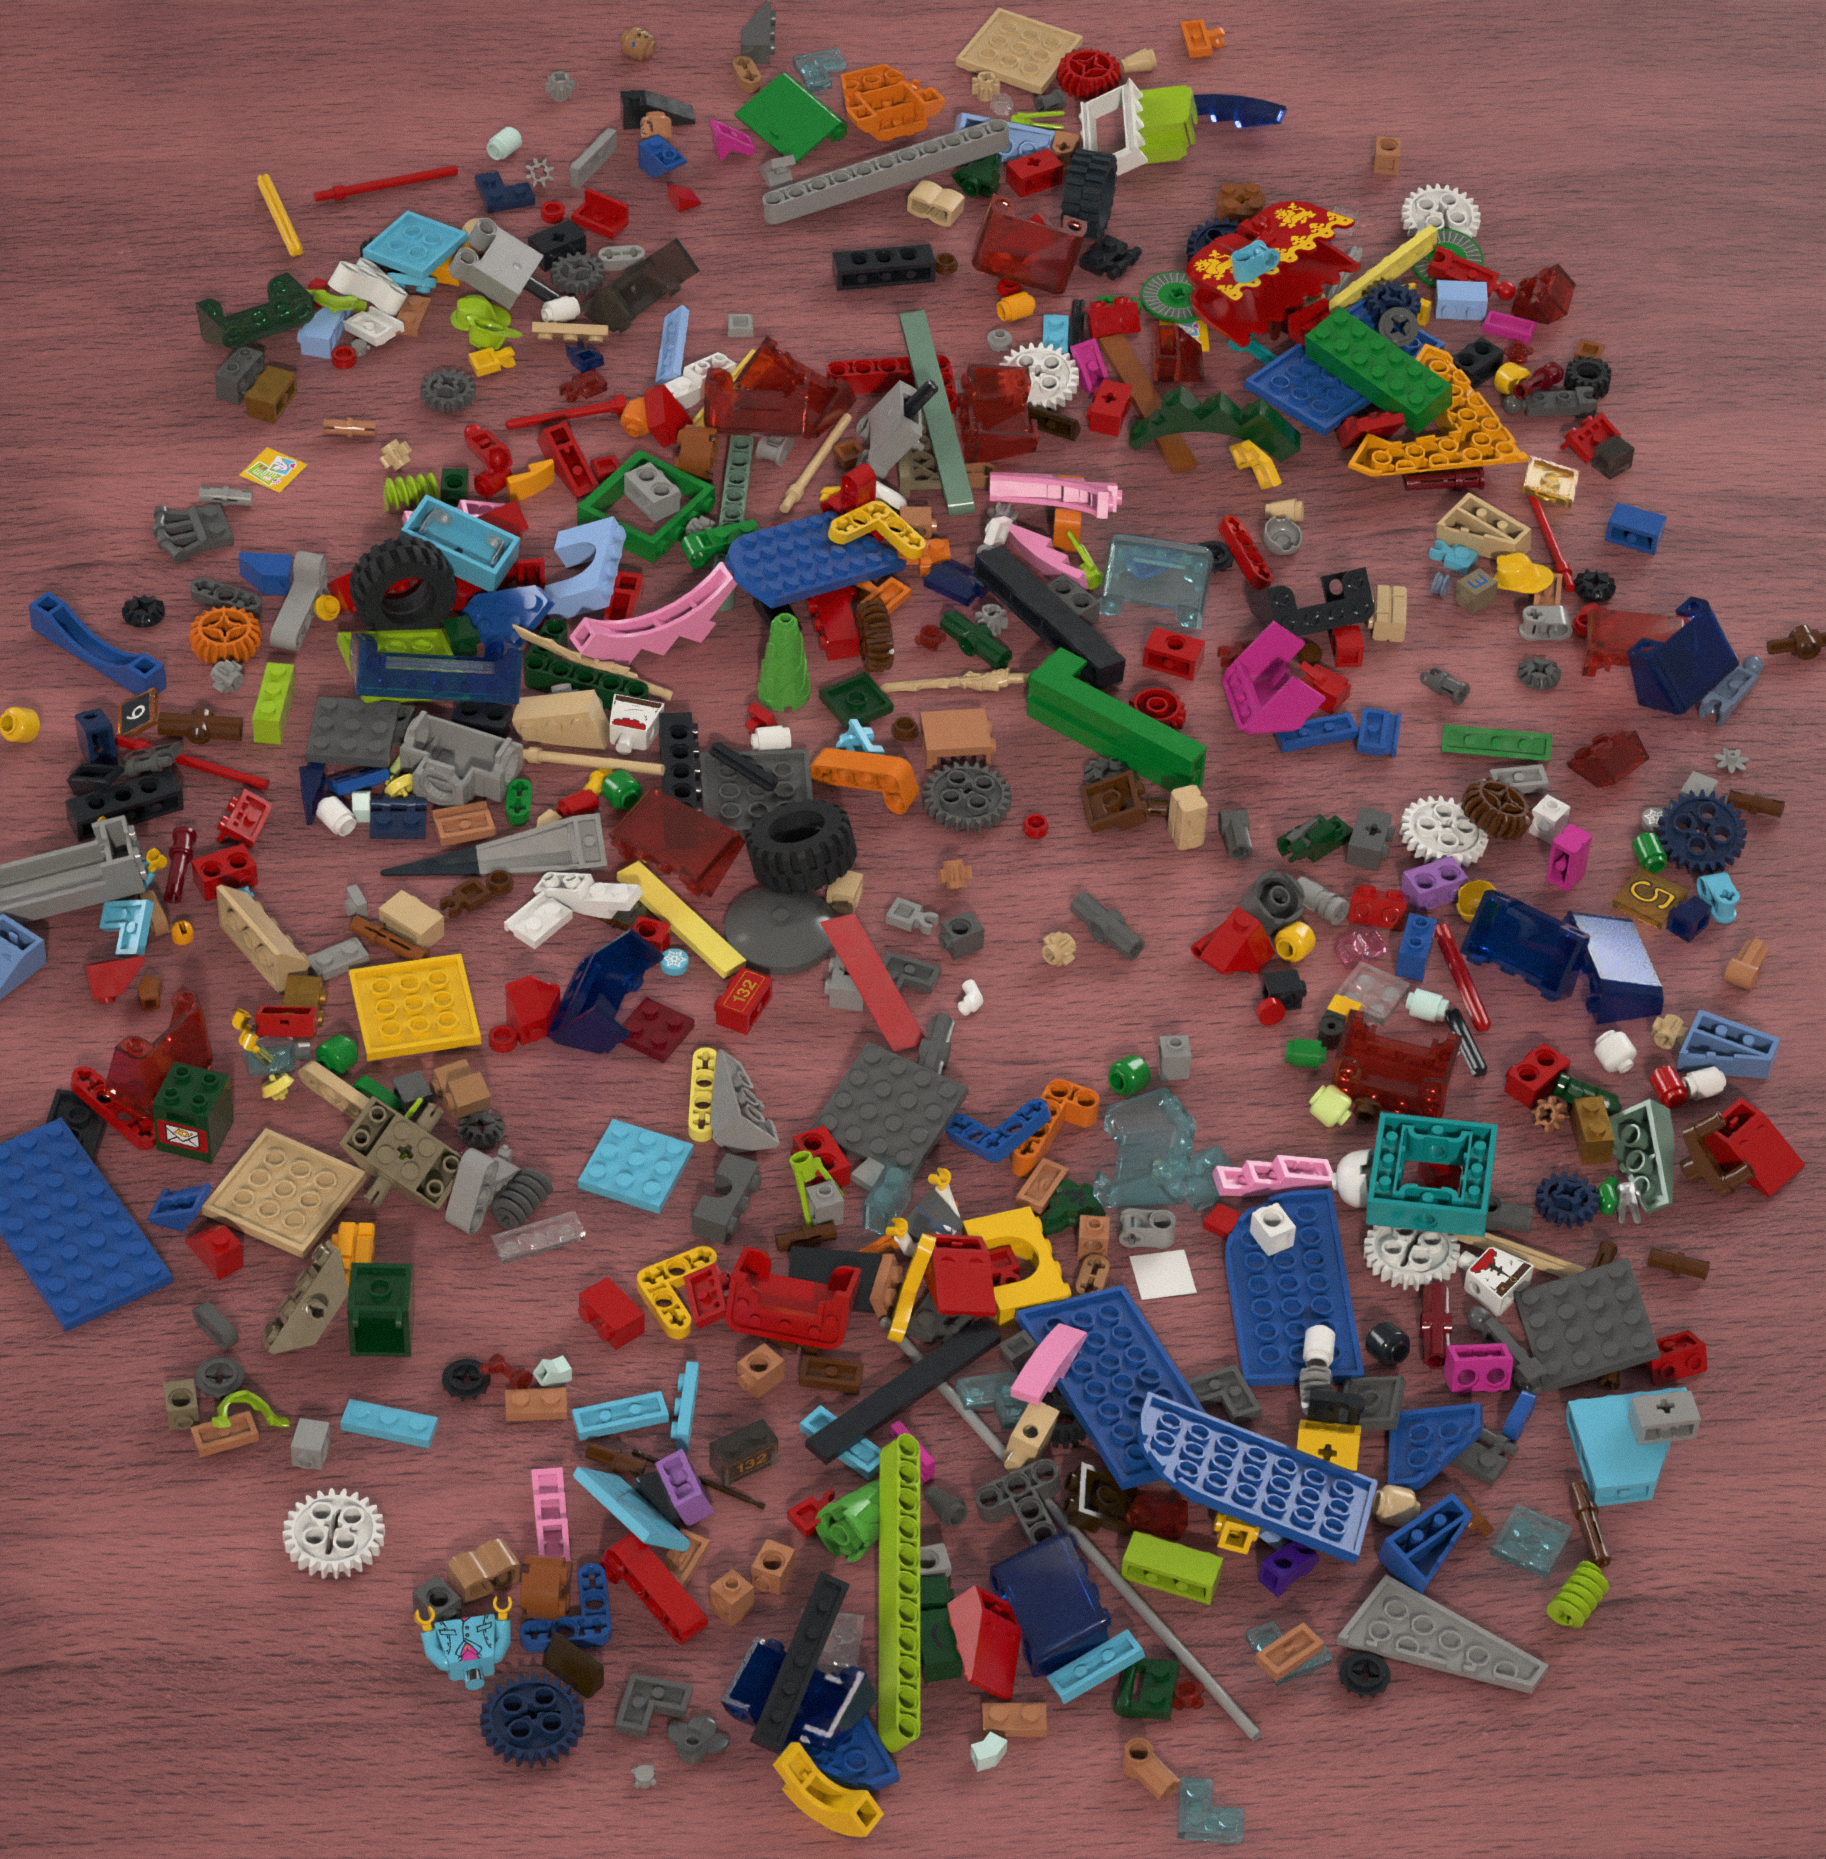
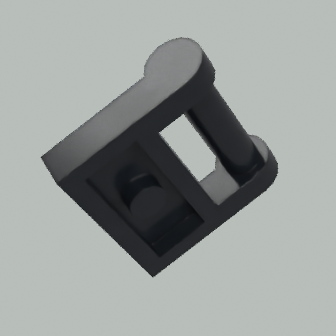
M1311 1389L1307 1420L1338 1423L1340 1408L1348 1410L1347 1424L1359 1426L1360 1415L1365 1409V1399L1357 1394Z

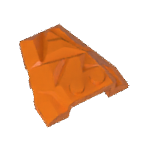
M886 64L840 74L847 117L858 128L869 133L880 142L891 141L896 137L911 136L916 132L924 131L928 127V118L937 116L946 105L945 98L935 88L929 86L927 89H923L920 87L919 80L913 79L911 83L905 80L904 73Z

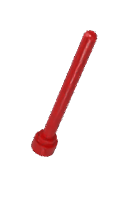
M624 394L615 395L613 399H609V402L509 419L505 422V427L512 430L607 412L620 416L627 402Z

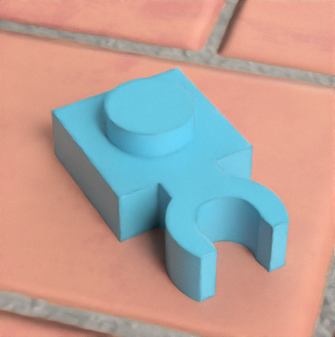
M1436 540L1435 548H1430L1429 551L1430 559L1435 561L1443 560L1444 567L1464 575H1468L1478 561L1479 556L1477 551L1456 543L1453 547H1449L1442 540Z

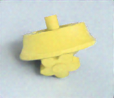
M406 774L396 779L394 775H390V780L385 782L386 788L384 793L391 795V798L407 797L408 793L413 790L412 774Z
M286 1072L276 1076L270 1074L268 1076L269 1080L261 1086L262 1097L268 1098L272 1096V1099L275 1101L278 1099L284 1100L286 1098L285 1095L288 1093L287 1087L294 1082V1079Z

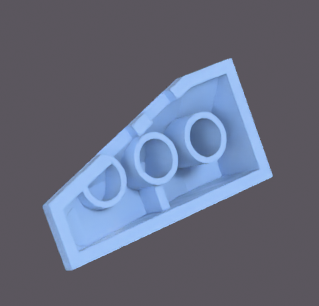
M961 113L956 116L954 132L994 119ZM1008 122L1009 147L997 153V155L1002 156V162H1008L1048 148L1052 151L1056 131Z

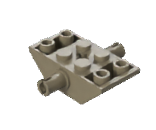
M375 1096L371 1097L339 1143L362 1169L377 1178L363 1197L366 1203L369 1204L372 1198L377 1195L371 1206L379 1209L390 1190L393 1189L410 1201L437 1211L453 1189L459 1163L463 1157L430 1133L444 1115V1111L441 1108H438L431 1117L430 1114L436 1105L428 1103L419 1119L414 1123ZM400 1152L407 1153L408 1158H405L404 1161L399 1158Z
M328 1240L325 1245L321 1243L316 1248L311 1258L314 1260L308 1271L306 1269L302 1270L295 1281L297 1288L291 1296L287 1294L278 1307V1310L281 1311L275 1321L270 1320L261 1333V1336L264 1337L262 1343L270 1353L276 1354L315 1345L347 1297L349 1291L341 1252L332 1241Z

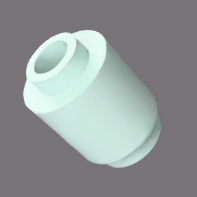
M505 127L489 140L486 146L488 154L494 160L505 159L521 147V135L516 129Z
M1417 988L1415 993H1409L1405 1008L1409 1009L1410 1016L1436 1023V1021L1444 1022L1446 1011L1449 1007V1000L1443 999V995Z

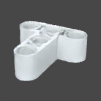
M362 257L359 258L356 265L340 261L328 281V285L334 290L345 295H352L356 298L370 301L379 310L392 317L397 316L408 297L406 291L376 264Z

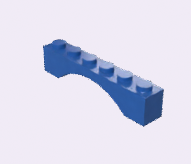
M49 591L29 605L31 629L136 696L140 697L150 692L151 700L166 689L164 664L145 652L138 654L128 653L106 643L77 617L66 602Z

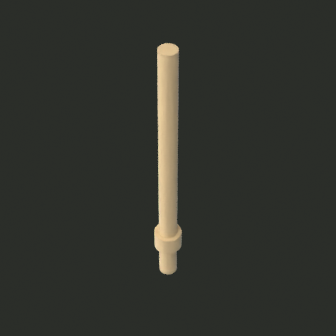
M844 413L797 482L789 487L786 492V498L779 507L783 513H788L793 504L799 502L804 495L805 487L851 422L852 416L850 414Z
M530 746L529 749L523 748V759L527 760L528 763L540 764L541 762L654 775H663L665 771L663 764L543 751L540 747Z

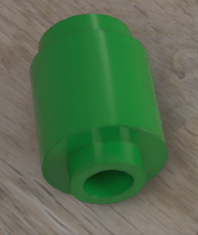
M1648 832L1639 834L1632 843V849L1641 868L1646 870L1648 874L1661 872L1667 866V855L1658 836Z
M1295 1038L1294 1041L1287 1040L1285 1063H1291L1292 1067L1319 1069L1320 1063L1326 1064L1327 1047L1321 1046L1322 1040Z

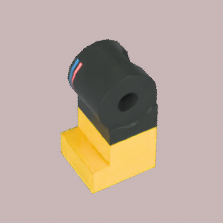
M1335 994L1319 1023L1317 1040H1322L1321 1046L1327 1047V1050H1335L1341 1046L1343 1033L1347 1026L1350 1025L1356 1028L1360 1021L1362 1003Z

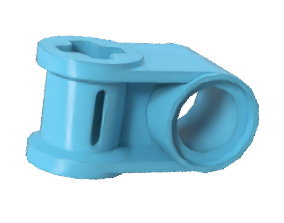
M1256 240L1248 246L1233 252L1231 259L1234 280L1239 283H1248L1267 271L1273 270L1279 263L1280 253L1276 249H1269L1262 240Z
M1721 872L1698 877L1696 882L1698 895L1705 903L1712 918L1723 924L1733 922L1736 919L1735 905L1739 902L1740 894L1731 882L1728 873Z

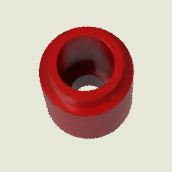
M499 465L494 468L495 473L489 474L486 470L482 471L474 478L476 492L485 498L493 497L507 486L506 477L512 476L510 468L506 465Z
M582 789L559 800L556 812L563 819L571 816L595 814V811L599 809V801L592 790L588 789L585 791Z
M1661 1066L1654 1070L1650 1077V1084L1661 1104L1669 1109H1676L1682 1106L1687 1101V1089L1676 1069L1672 1066Z

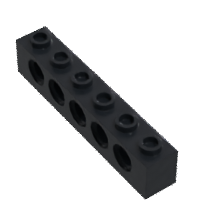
M692 712L659 713L660 762L665 766L664 774L661 775L665 850L698 849V838H704L703 821H698V818L703 817L702 801H697V798H701V781H696L695 779L700 778V762L694 761V759H699V742L693 743V740H698V723H692Z

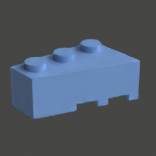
M1699 1009L1679 1052L1676 1071L1690 1073L1715 1066L1725 1076L1768 1079L1778 1056L1781 1038Z

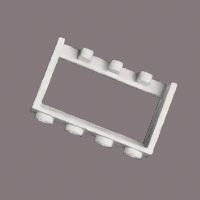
M1128 78L1125 85L1086 103L1080 102L1081 113L1079 118L1082 123V130L1080 131L1083 139L1082 149L1098 152L1096 119L1123 107L1126 148L1113 153L1117 158V176L1148 162V158L1139 149L1145 145L1144 138L1138 132V130L1144 128V124L1136 114L1143 111L1142 105L1138 101V99L1143 97V94L1130 78Z

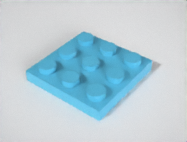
M406 211L362 250L363 258L425 280L468 241V234L457 228Z
M612 1119L578 1179V1188L660 1214L694 1152V1144Z

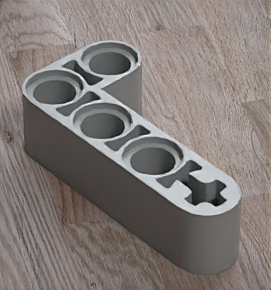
M301 550L296 553L294 560V582L270 635L271 647L296 652L299 651L316 615L314 602L319 596L325 594L328 583L326 556Z

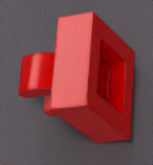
M753 702L747 709L751 717L745 724V727L750 730L748 732L749 735L755 734V728L778 726L774 715L757 703Z

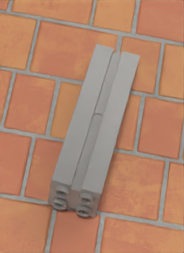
M125 815L91 823L97 839L95 841L1 864L0 915L3 913L17 923L22 924L146 892L143 880H147L148 875L145 864L142 863L143 852L140 841L137 839L134 825L128 826Z

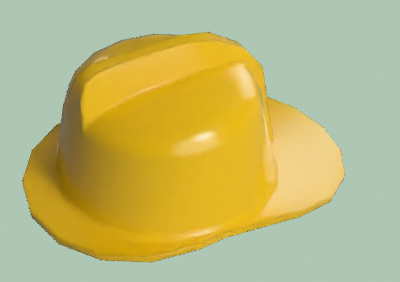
M1517 552L1497 557V573L1494 579L1498 582V589L1533 594L1547 589L1553 582V572L1548 567L1532 563L1524 553Z

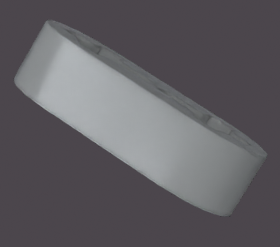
M638 245L605 247L598 252V262H603V268L606 271L637 269L645 264V250Z

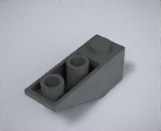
M768 1L742 29L741 56L750 57L755 64H770V55H775L776 11H771V1Z

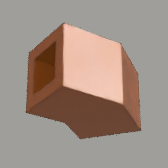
M145 974L138 985V994L142 1011L160 1008L159 997L163 992L162 979Z

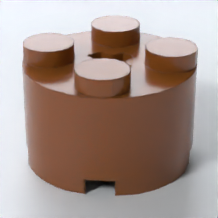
M1224 183L1217 194L1215 218H1218L1220 222H1224L1225 217H1228L1230 223L1238 219V224L1246 219H1252L1265 209L1266 198L1260 190V186L1256 183Z
M686 425L685 428L679 430L677 446H681L679 456L675 457L674 467L698 479L712 480L714 474L709 473L710 467L716 466L719 438H715L714 435L719 433L718 429Z
M527 1554L524 1564H529L528 1573H522L520 1609H524L521 1618L560 1621V1617H566V1612L570 1610L571 1593H565L568 1580L571 1581L573 1563L566 1561L565 1557Z

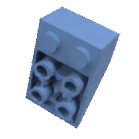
M3 913L0 915V1000L47 964L44 940Z

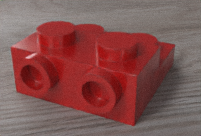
M1376 411L1359 419L1358 416L1349 417L1343 421V424L1336 431L1342 449L1360 446L1368 433L1389 440L1406 421L1403 413L1393 414V412H1386L1381 414V411Z

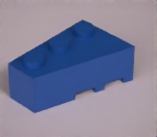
M1451 1493L1387 1537L1382 1544L1377 1558L1399 1582L1424 1595L1464 1535L1473 1514Z

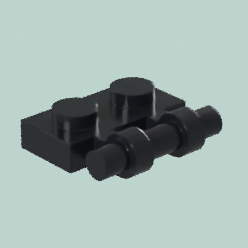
M1106 235L1080 259V268L1099 277L1107 272V277L1110 280H1115L1126 273L1128 266H1133L1139 260L1142 250L1138 246L1127 250V243Z

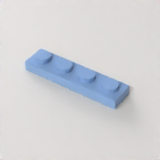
M681 305L664 318L655 380L657 385L665 384L681 376L690 311L684 305Z

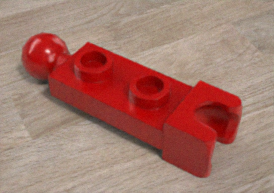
M1442 246L1436 248L1434 260L1430 261L1427 269L1429 276L1439 280L1486 282L1488 298H1490L1492 291H1495L1498 298L1504 301L1511 300L1515 296L1516 288L1514 284L1508 281L1497 282L1499 273L1456 256L1453 251Z
M475 423L466 426L464 437L467 447L482 462L484 469L489 474L495 473L494 468L496 466L506 465L511 467L513 465L508 446L504 442H500L489 429L483 430L480 425Z

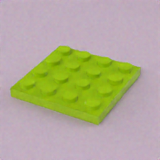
M442 629L337 633L336 642L364 703L374 701L399 703L405 701L429 702L431 700L454 701L459 699V697H469V687Z

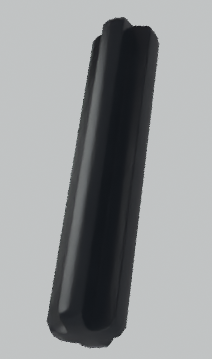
M1083 299L1072 301L1068 352L1071 355L1070 346L1083 342L1085 318L1083 307L1086 306V302Z
M714 742L709 751L712 757L765 791L770 792L776 789L778 784L777 778L721 742Z
M1457 1008L1447 1010L1445 1020L1472 1075L1476 1078L1485 1076L1488 1067L1460 1010Z

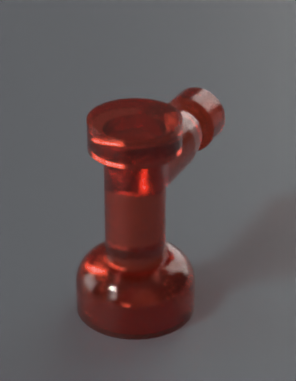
M499 1353L494 1354L488 1362L481 1363L479 1367L483 1375H504L510 1380L509 1383L512 1389H527L533 1379L532 1372L526 1368L515 1369L506 1363L505 1358Z

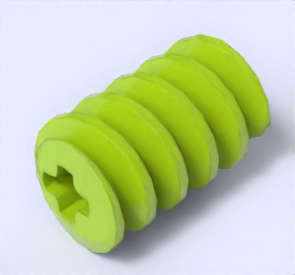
M431 472L427 473L426 480L422 474H417L415 481L411 475H407L405 483L402 477L399 476L395 480V485L391 478H386L385 485L383 486L384 504L387 512L392 503L396 510H400L401 502H404L407 509H410L411 501H414L416 506H418L426 494L440 500L438 484Z
M1581 1561L1577 1565V1568L1559 1589L1558 1594L1553 1597L1552 1602L1547 1606V1614L1554 1622L1573 1628H1581L1585 1624V1620L1591 1616V1611L1596 1609L1597 1603L1602 1601L1603 1595L1609 1591V1583L1603 1576L1600 1568L1589 1561Z

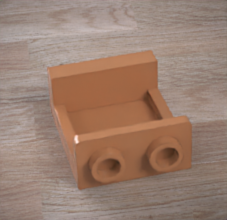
M985 708L920 712L919 733L926 770L937 769V757L983 755L985 765L991 764V755L996 754L995 738H990V735L993 733L992 720L987 719Z

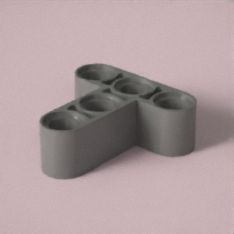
M1050 1459L1038 1460L981 1486L975 1493V1502L981 1520L986 1523H995L1013 1515L1032 1553L1040 1560L1054 1558L1058 1554L1060 1547L1056 1528L1042 1501L1058 1494L1061 1489L1058 1465ZM1043 1476H1052L1050 1480H1040ZM1015 1489H1024L1021 1493H1012ZM989 1501L996 1502L993 1506H984ZM1030 1513L1038 1514L1036 1517L1031 1519L1025 1517ZM1043 1538L1051 1539L1049 1542L1044 1544L1038 1542L1040 1539Z

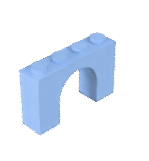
M614 516L558 532L554 551L566 568L590 561L593 562L587 569L573 578L545 585L544 592L555 603L547 613L551 619L563 620L609 607L614 591L615 579L618 575L623 544L626 540V532L623 526L618 524Z

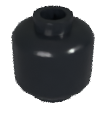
M1382 1322L1369 1330L1365 1347L1367 1352L1385 1366H1393L1402 1363L1408 1357L1410 1339L1405 1332L1393 1323Z

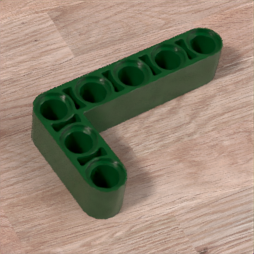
M561 619L546 621L538 636L553 639L558 645L567 648V623ZM534 643L523 661L524 684L526 687L548 694L552 693L551 686L571 683L572 690H595L597 696L602 700L603 709L610 711L612 710L614 694L649 700V688L642 681L561 660L562 656Z

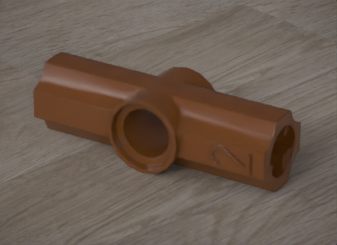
M197 708L191 714L159 712L157 730L158 735L187 737L190 742L198 745L206 744L210 739L241 741L243 718L214 716L211 711L204 708Z

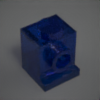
M1694 895L1686 903L1682 902L1677 909L1674 907L1670 909L1666 929L1689 943L1709 925L1712 906Z

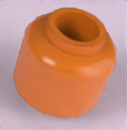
M641 397L628 401L620 418V423L625 432L632 437L645 436L650 433L647 426L645 401Z

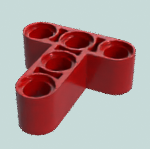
M861 463L845 474L841 479V490L821 504L822 513L831 511L842 516L871 501H876V474L872 467L866 463ZM853 520L857 524L865 525L862 521ZM876 530L866 534L877 539L879 543L885 540Z

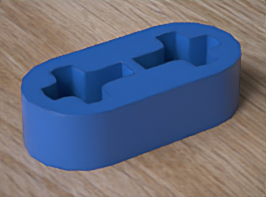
M1526 1390L1521 1391L1505 1422L1502 1431L1503 1435L1515 1442L1519 1440L1534 1411L1538 1395Z

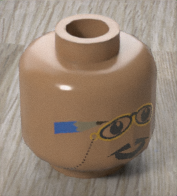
M638 26L632 27L629 31L625 30L620 38V43L623 44V54L637 61H643L646 58L650 59L657 45V42L654 41V35Z

